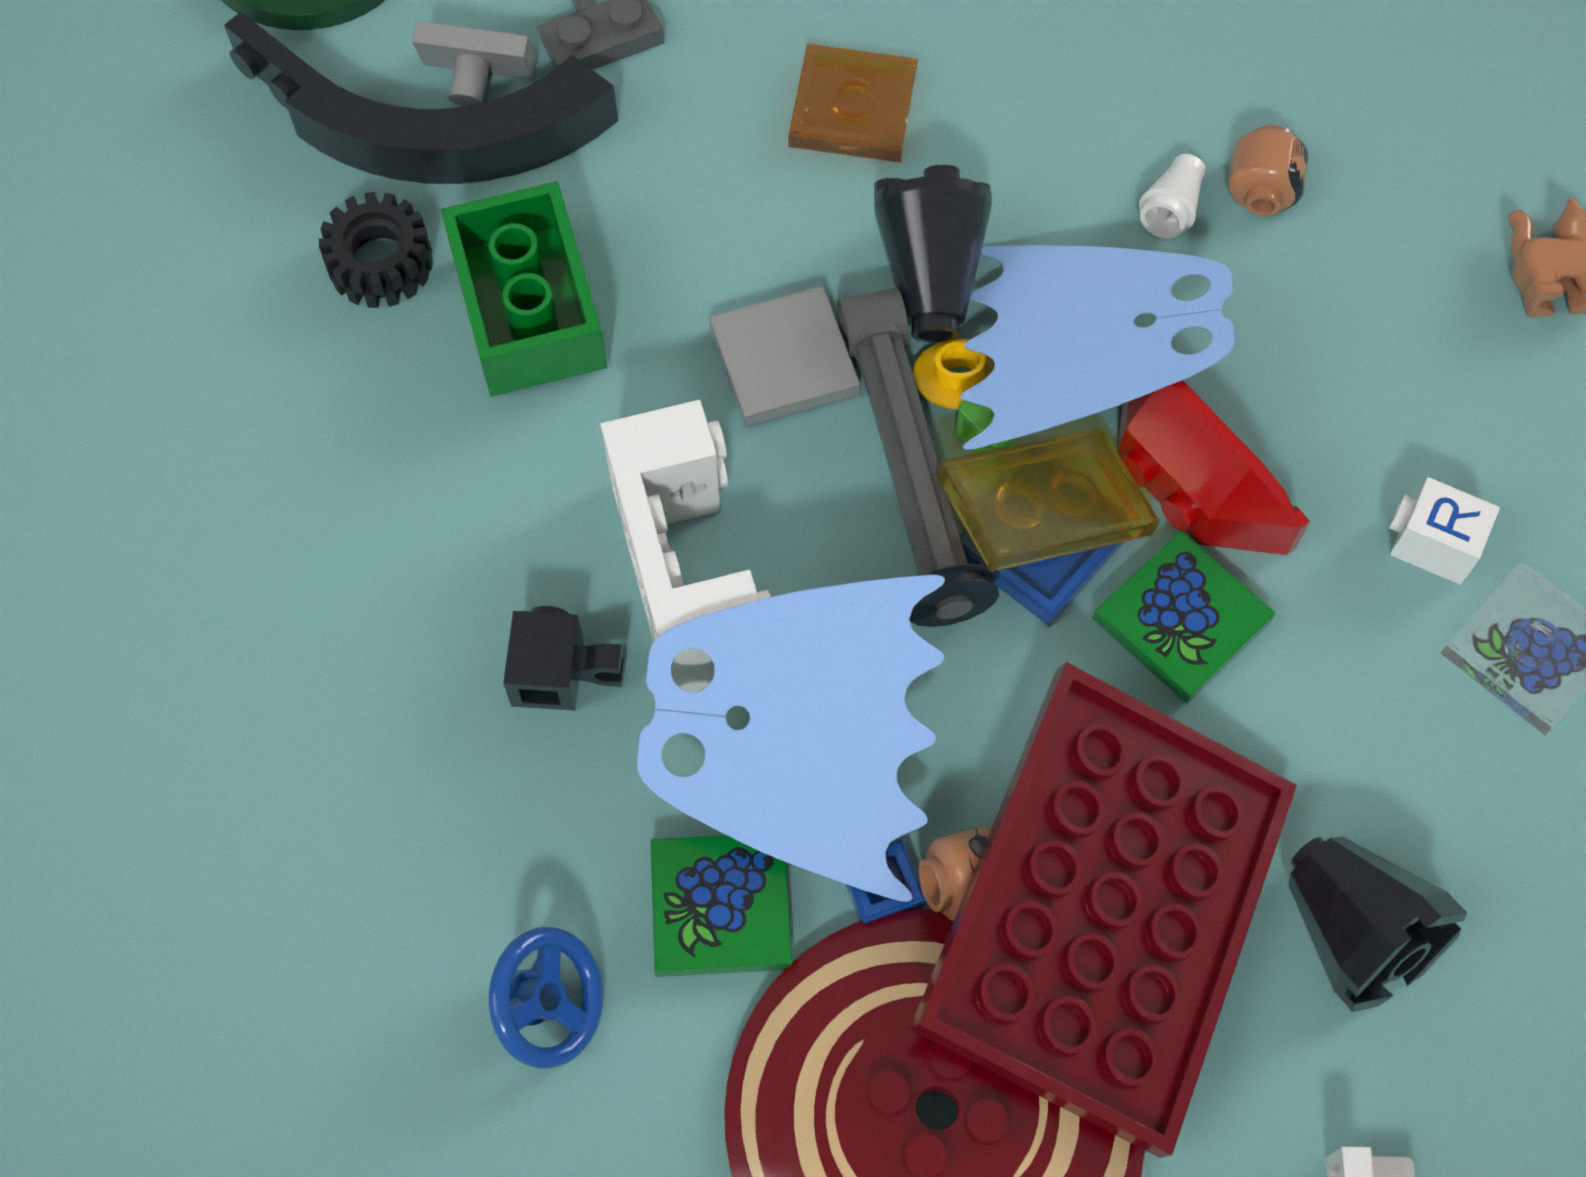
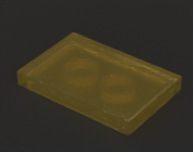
M1102 428L941 460L936 472L939 482L990 572L1151 536L1160 523L1157 515Z

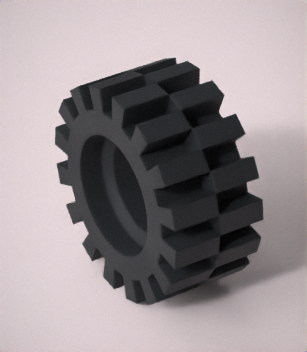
M375 192L364 193L366 203L360 205L357 204L353 196L345 200L348 211L344 213L336 206L329 213L333 224L323 221L320 228L323 238H318L319 249L330 280L333 281L335 289L341 296L346 293L349 301L356 305H359L363 296L368 308H378L379 298L386 297L389 307L398 305L396 294L403 292L409 300L417 294L413 282L424 287L429 279L426 269L432 270L433 267L431 255L433 252L422 216L419 211L414 213L412 204L405 199L398 205L394 194L385 193L383 201L378 202ZM387 238L395 240L399 244L398 249L391 256L381 261L363 262L355 258V252L358 248L374 239Z

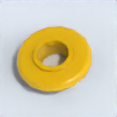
M953 339L938 342L924 350L914 363L913 378L916 388L930 403L946 409L959 410V404L964 401L960 397L961 394L990 375L995 365L993 359L988 355L966 349L965 343L970 339ZM956 367H967L969 369H972L971 371L965 373H954L948 371Z

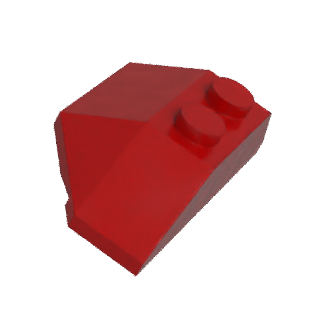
M1183 380L1121 404L1117 458L1120 460L1121 468L1133 484L1138 487L1144 486L1161 504L1164 516L1174 528L1182 532L1186 531L1198 545L1281 555H1288L1297 547L1310 523L1309 519L1297 506H1293L1290 503L1286 491L1262 461Z

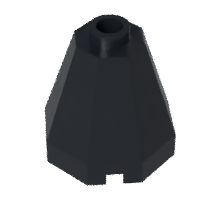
M1317 837L1300 848L1291 860V865L1294 869L1290 873L1288 886L1333 991L1352 1012L1382 1005L1394 996L1383 985L1401 977L1404 978L1407 986L1420 978L1459 937L1461 928L1456 922L1464 921L1467 912L1447 891L1345 837L1329 838L1326 841L1321 837Z

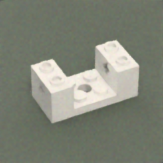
M701 400L600 423L610 483L653 643L657 637L667 630L693 618L770 598L768 590L756 591L750 569L683 586L675 551H670L666 532H668L667 525L721 512L719 488L729 486L723 458H727L722 430L718 420L707 423ZM696 648L685 649L678 653L671 665V676L675 684L688 692H697L706 688L711 683L715 673L714 663L710 656Z

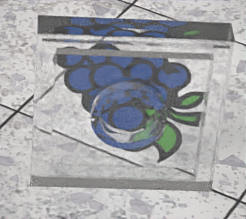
M1521 560L1448 642L1440 654L1543 735H1546L1586 689V609Z

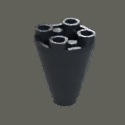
M953 165L929 166L923 171L924 177L906 180L885 178L874 183V214L895 288H898L901 292L908 325L911 326L912 338L923 342H943L959 337V325L965 322L991 213V186L987 183L960 178V169Z

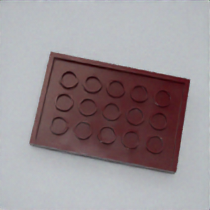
M1065 662L1055 671L910 1030L1159 1158L1171 1156L1175 1149L1297 785L1078 667Z

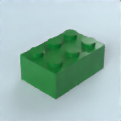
M558 181L440 209L490 397L608 368L601 326Z

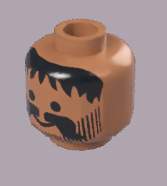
M1275 125L1259 127L1241 137L1233 149L1228 179V190L1234 201L1246 207L1249 212L1259 216H1271L1296 205L1304 194L1308 166V150L1303 141L1287 128Z

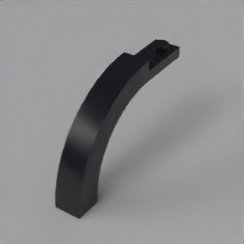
M241 11L224 24L233 48L229 52L233 63L247 78L254 79L257 76L268 85L277 101L288 109L299 138L319 152L345 165L390 179L425 184H463L518 175L545 166L575 152L618 122L614 85L574 55H571L546 76L509 95L464 107L417 109L376 102L334 84Z

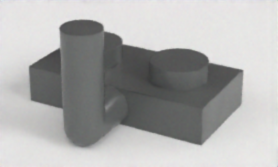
M571 0L577 12L538 25L541 42L555 68L571 55H574L593 70L664 44L663 28L648 0H607L599 4L596 0Z

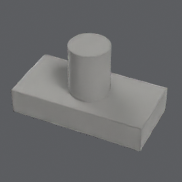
M416 21L412 43L423 64L454 69L449 100L459 106L464 107L483 103L488 74L529 80L534 78L537 58L527 35Z

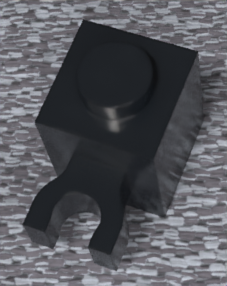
M537 606L531 612L513 610L503 681L511 706L575 711L579 681L622 687L625 665L624 658H621L622 646L618 644L583 646L584 638L578 615L569 614L566 610L558 607Z

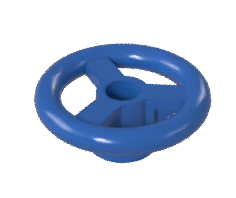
M556 927L534 928L515 938L499 957L489 987L491 1022L499 1041L513 1058L527 1066L540 1069L555 1068L575 1059L586 1048L596 1032L602 1013L603 986L598 965L587 946L574 934ZM538 949L537 959L531 969L517 970L520 963L530 953ZM561 952L574 963L579 973L583 992L581 1009L567 999L565 986L559 979ZM544 1020H556L571 1034L555 1046L539 1047L527 1041L519 1031L525 1026H534Z

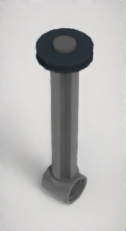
M892 288L837 299L839 329L849 356H855L859 360L918 575H939L945 579L942 586L924 596L913 607L909 620L911 623L925 627L947 626L969 620L984 613L994 605L1000 594L998 586L993 584L995 581L993 570L984 565L968 564L905 350V347L909 344V328L901 292L898 288Z

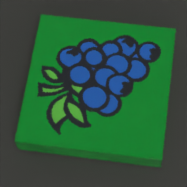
M1180 530L1095 610L1092 619L1188 704L1272 622L1276 613Z
M728 835L651 839L654 972L656 977L784 970L786 967L792 966L785 861L760 852Z

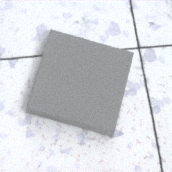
M823 286L709 316L710 329L744 427L860 395L859 379Z

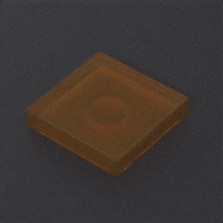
M807 44L788 134V147L901 163L918 59Z

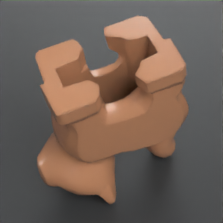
M1570 198L1564 212L1553 224L1555 238H1533L1534 225L1532 219L1523 210L1513 211L1508 218V222L1513 230L1511 237V252L1514 260L1512 274L1517 286L1524 295L1523 301L1527 316H1552L1555 313L1553 303L1549 300H1555L1563 296L1564 292L1567 295L1570 314L1586 313V209L1581 208L1575 198Z

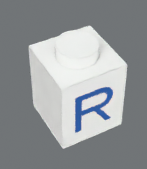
M1427 477L1415 498L1404 494L1394 512L1389 529L1398 532L1390 555L1461 585L1479 561L1500 507Z

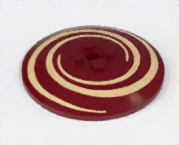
M932 909L904 910L865 924L862 921L853 923L825 937L792 962V966L786 967L772 982L751 1013L734 1052L727 1080L724 1108L725 1141L732 1177H1141L1145 1150L910 1030L953 924V921L948 919L942 912H935ZM929 1092L946 1094L956 1106V1121L950 1127L943 1130H933L926 1127L919 1120L916 1112L918 1100Z

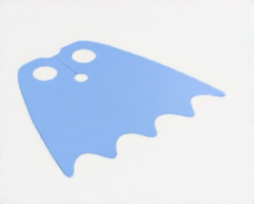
M1051 245L983 247L981 254L1000 262L1004 271L995 281L973 291L970 299L993 308L997 312L998 319L989 330L967 341L965 348L988 355L993 359L995 365L994 370L987 378L964 391L960 397L964 401L992 409L994 417L991 424L983 432L966 442L963 448L965 450H973L1074 421L1172 385L1218 363L1229 355L1235 344L1234 323L1222 314V304L1233 292L1231 270L1226 265L1207 258L1138 249ZM1201 275L1210 281L1209 291L1199 299L1182 301L1176 299L1171 294L1172 285L1184 276ZM1143 313H1151L1156 317L1155 323L1145 328L1136 326L1134 320ZM1201 327L1211 333V344L1199 353L1182 354L1172 348L1171 342L1173 337L1183 329Z
M939 575L888 578L787 593L708 613L678 624L661 634L651 645L648 657L646 683L648 689L653 693L656 702L654 717L650 724L643 728L639 737L637 770L642 781L656 795L676 809L760 852L874 894L901 902L911 901L913 899L911 892L895 878L887 866L885 852L891 841L924 826L928 821L926 814L901 792L897 783V770L908 756L933 745L936 740L935 734L912 717L904 699L906 689L914 679L939 666L944 660V655L941 651L912 630L909 620L913 607L924 596L942 586L945 581L944 577ZM696 648L702 650L710 656L714 663L715 673L711 683L706 688L697 692L682 690L675 684L671 676L673 659L685 649ZM733 706H741L749 712L750 720L744 729L735 730L729 727L726 723V717L722 716H726L727 711ZM687 733L694 735L701 741L705 749L703 766L697 773L688 777L672 775L662 762L661 752L663 746L670 737L676 734Z

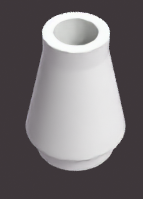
M1191 154L1178 155L1174 158L1171 166L1142 195L1139 202L1140 220L1144 228L1151 234L1160 238H1175L1181 235L1182 232L1190 229L1194 224L1201 182L1206 173L1205 165L1199 158Z

